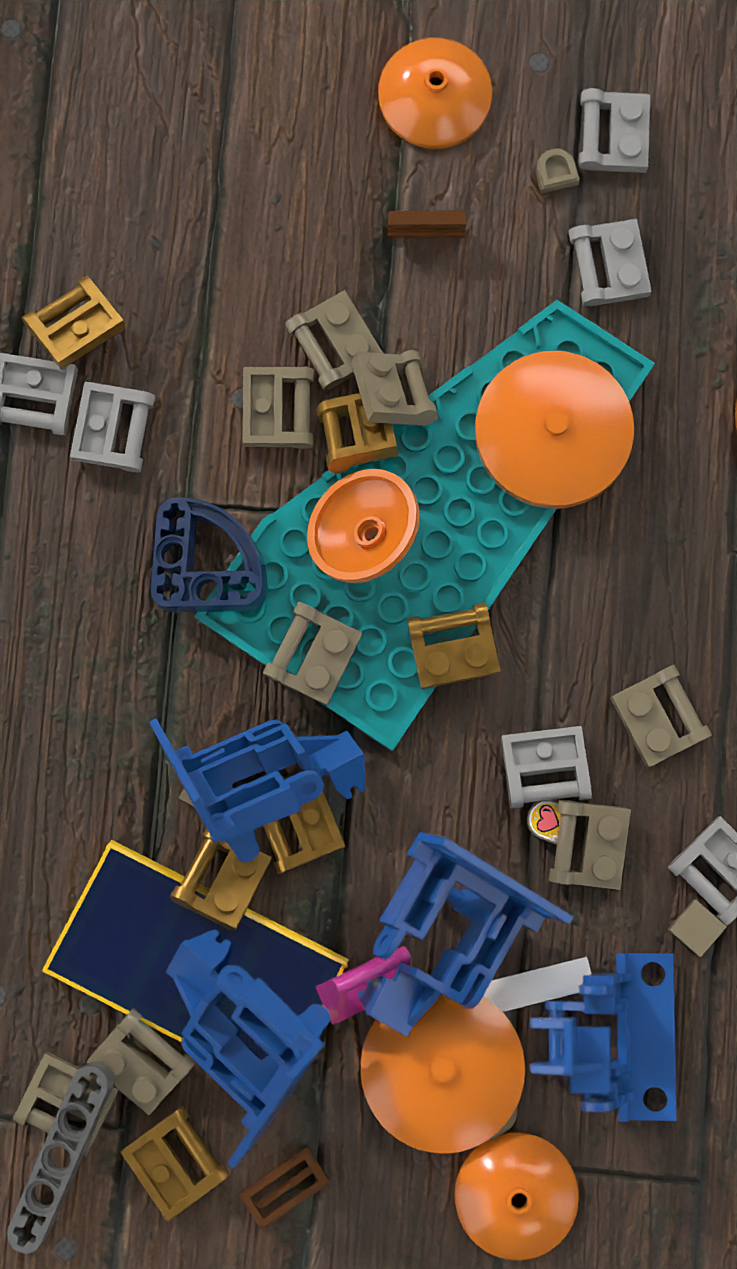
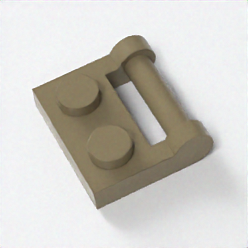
M345 290L310 310L291 317L285 323V327L290 335L297 337L320 376L318 382L324 391L332 389L355 376L351 362L356 352L383 353ZM318 323L341 361L342 365L340 367L333 368L311 333L309 329L311 326Z
M408 350L400 355L370 352L355 353L351 363L368 422L428 425L436 421L438 413L435 403L429 400L420 370L423 363L419 352ZM398 374H406L415 405H407Z
M243 367V447H292L308 449L314 446V435L310 433V384L314 382V370L312 368ZM283 383H294V432H283Z
M298 602L293 611V614L296 616L272 663L266 664L262 674L328 706L363 633L317 611L309 605ZM309 623L320 627L297 675H292L286 669Z
M675 664L610 697L646 768L712 736L707 724L702 725L677 678L680 674ZM662 684L689 733L681 738L677 736L653 690Z
M559 800L557 813H561L555 864L554 868H550L548 881L559 884H575L620 890L631 809ZM577 816H586L579 871L570 870Z
M132 1008L90 1056L87 1063L98 1061L106 1064L113 1073L114 1086L150 1115L177 1083L186 1076L196 1062L188 1054L182 1056L141 1021L142 1015ZM128 1033L132 1034L171 1068V1071H166L126 1035Z
M49 1052L45 1053L13 1120L24 1126L26 1123H29L49 1133L55 1117L35 1108L38 1098H41L60 1108L71 1080L80 1068ZM93 1074L85 1077L90 1082L87 1093L80 1099L88 1100L90 1094L95 1089L102 1087L97 1083V1076ZM114 1085L85 1151V1157L90 1153L120 1091ZM70 1109L68 1112L87 1122L86 1116L82 1111ZM70 1125V1127H72L74 1130L80 1131L79 1129Z

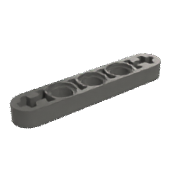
M95 1061L86 1064L77 1070L71 1080L8 1226V1242L17 1252L23 1254L32 1253L44 1244L49 1237L113 1089V1073L104 1063ZM95 1073L98 1075L97 1083L102 1087L95 1089L90 1094L88 1100L80 1099L87 1093L90 1082L85 1077ZM70 1109H78L84 1113L87 1120L84 1130L78 1131L70 1127L67 1121ZM54 1147H63L70 1154V1165L67 1168L58 1167L53 1163L51 1152ZM38 1184L48 1185L54 1192V1201L51 1205L41 1204L37 1200L35 1189ZM33 1215L40 1216L32 1227L31 1233L35 1236L27 1240L24 1238L26 1231L23 1227L32 1220Z

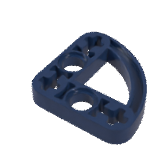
M174 497L163 502L158 509L151 578V597L154 602L167 612L251 611L262 606L267 597L268 587L265 564L256 543L244 527L228 512L202 500ZM177 510H180L185 516L178 518L177 527L175 528V525L169 519L170 517H175ZM197 520L219 528L233 539L242 555L245 565L244 571L193 572ZM175 530H177L181 534V536L175 535ZM172 546H181L183 548L182 558L174 564L166 563V551ZM165 572L173 574L172 584L179 590L178 593L171 595V600H168L163 595L164 592H168L171 589V578ZM209 582L217 583L219 590L215 598L210 601H202L199 596L202 586ZM227 583L233 590H245L247 583H250L255 588V591L249 592L248 598L245 599L239 592H229Z

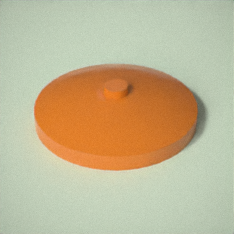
M564 351L533 353L506 366L486 388L481 398L475 421L477 451L491 479L515 499L541 508L558 509L583 504L603 493L617 479L624 468L634 439V420L631 406L617 380L596 362L584 356Z
M440 996L412 1027L408 1037L375 1020L367 1034L362 1050V1087L374 1116L395 1138L406 1145L426 1152H461L489 1140L501 1130L514 1113L524 1086L525 1061L516 1030L506 1015L484 996L476 1007L472 1009H467L455 1001Z

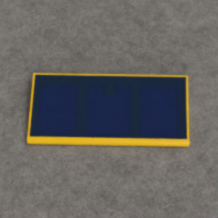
M111 840L106 846V850L42 969L43 972L125 1014H128L134 1008L142 1015L140 1020L145 1024L182 1042V1032L191 1016L174 979L166 973V970L185 939L188 941L211 930H217L219 935L216 942L222 943L224 940H229L231 945L224 961L216 969V973L220 974L226 966L235 965L244 969L255 981L260 977L297 1016L305 1012L313 1004L324 1006L315 986L342 974L348 967L349 959L248 908L236 931L233 932L170 899L175 886H180L185 876ZM199 884L194 894L205 900L210 889ZM223 993L216 1007L239 1029L236 1036L260 1061L269 1054L231 1019L237 1005Z

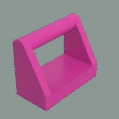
M405 946L397 948L395 953L387 960L375 957L315 986L324 1007L330 1013L332 1025L365 1010L357 995L360 990L364 991L367 988V982L381 975L392 980L400 963L410 966L411 956Z

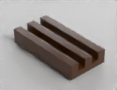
M466 211L388 212V239L465 237Z
M306 1146L241 1191L239 1197L262 1231L329 1184L330 1179L312 1155L310 1148ZM303 1160L307 1162V1167L255 1203L253 1202L251 1197ZM311 1174H315L317 1177L316 1181L263 1217L260 1212L262 1208Z

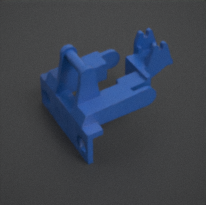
M155 718L149 722L213 842L226 841L236 857L242 862H250L259 854L260 848L255 838L254 829L301 811L300 805L318 798L324 789L322 776L328 774L336 790L346 799L352 797L351 787L356 786L360 792L366 788L364 764L366 758L347 731L334 736L295 737L286 723L279 720H270L193 754L188 745L174 751L157 719ZM298 763L303 772L283 780L278 770ZM265 771L267 774L248 784L244 783L235 789L232 787V783L259 772Z
M419 832L407 853L415 861L379 920L385 926L375 942L374 954L382 960H387L395 953L405 934L423 940L445 900L452 904L453 910L471 920V923L454 951L445 949L431 975L400 963L392 980L381 975L367 982V988L364 991L360 990L357 997L365 1008L367 1015L407 1037L412 1027L440 996L455 1001L467 1009L476 1007L484 996L522 925L538 933L545 918L570 924L573 916L451 840ZM455 882H457L458 884L462 885L467 889H462L460 891L453 885Z
M211 930L188 941L185 939L178 948L166 973L174 979L191 1016L182 1032L183 1049L247 1111L241 1123L249 1131L227 1163L234 1169L264 1135L324 1046L319 1037L330 1021V1013L324 1006L313 1004L305 1012L297 1016L260 977L255 981L239 966L229 965L224 967L220 974L216 973V969L227 955L231 942L229 940H224L222 943L216 942L219 933L217 930ZM223 993L237 1005L231 1019L269 1054L260 1061L236 1036L239 1029L216 1007Z
M617 953L616 973H597L583 976V984L579 985V994H584V1001H544V1009L548 1010L549 1018L530 1019V1027L549 1028V1062H534L530 1064V1073L571 1075V1093L585 1094V1099L580 1101V1110L607 1112L618 1108V1121L628 1122L630 1120L677 1121L674 954ZM649 962L660 964L665 971V979L658 986H649L642 979V968ZM565 1010L584 1011V1014H617L618 1062L617 1059H611L610 1027H577V1018H565ZM658 1087L667 1095V1105L661 1111H651L646 1107L643 1096L647 1089Z

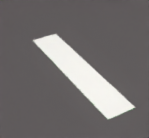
M583 957L492 980L484 997L504 1012L579 993V985L583 984V976L591 974L588 959Z

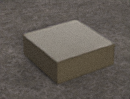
M693 899L668 928V931L696 956L701 957L727 926L696 899Z

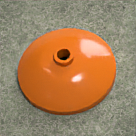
M444 38L421 39L402 47L387 62L379 81V105L389 127L403 140L423 148H448L469 139L483 125L492 101L491 79L482 60L468 47ZM433 78H439L443 83L435 86L429 81Z
M380 469L361 470L337 481L319 499L309 520L307 543L315 564L331 578L347 583L370 581L390 571L407 554L418 531L419 506L415 494L400 477Z
M502 1133L492 1141L489 1139L476 1146L464 1160L457 1175L455 1205L464 1230L480 1248L499 1258L527 1260L549 1252L568 1234L577 1214L579 1194L572 1167L553 1144L530 1133ZM517 1193H522L526 1196L525 1205L519 1208L514 1207L511 1204L512 1197Z

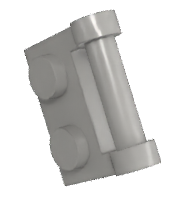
M596 88L583 90L581 92V106L584 107L583 152L579 154V167L584 170L646 173L649 153L650 94L603 92ZM600 109L610 110L608 154L598 152Z
M637 219L595 226L580 225L568 231L570 242L576 248L584 289L580 293L583 306H596L650 296L651 287ZM591 242H600L608 288H601L598 285Z
M0 353V425L2 422L51 429L53 434L65 436L69 427V413L78 372L76 365L69 364L61 370L54 361ZM8 396L56 404L54 414L5 407V398Z
M84 382L70 458L73 461L115 467L130 472H141L143 459L140 458L148 411L153 408L155 395L140 390ZM123 403L134 406L125 454L114 452Z
M582 726L502 735L501 743L511 808L523 807V803L569 797H578L579 800L592 799ZM570 770L575 772L576 781L521 787L520 776Z
M719 816L667 868L675 876L680 874L719 913L717 918L727 926L737 917V896L729 902L692 864L700 855L737 892V832Z

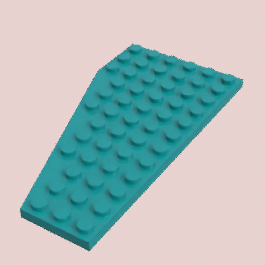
M556 300L518 328V331L470 367L467 366L429 395V400L435 403L438 418L435 422L428 425L392 424L399 456L354 465L348 471L341 474H335L328 470L320 479L276 512L270 513L261 520L251 537L262 555L267 574V597L262 606L251 611L197 612L194 616L195 619L264 666L267 663H272L296 616L293 614V611L298 602L309 605L317 611L362 632V638L328 706L325 707L392 752L436 688L431 687L421 690L407 618L419 616L420 619L468 610L473 608V604L486 602L489 610L557 510L532 506L515 499L502 490L485 470L475 442V421L481 398L490 382L506 366L524 356L544 351H564L584 356L602 366L617 380L630 402L655 363L559 300ZM367 469L389 471L400 477L412 489L418 502L419 526L412 546L395 567L378 578L360 583L341 582L331 578L315 564L308 549V524L316 504L333 484L349 474ZM240 552L226 571L245 570ZM227 583L229 592H239L245 599L248 598L249 592L255 591V588L250 583H247L245 590H233ZM218 584L205 601L215 598L219 590ZM309 623L286 669L288 673L297 675L320 627ZM477 624L423 635L425 646L470 637L477 628Z

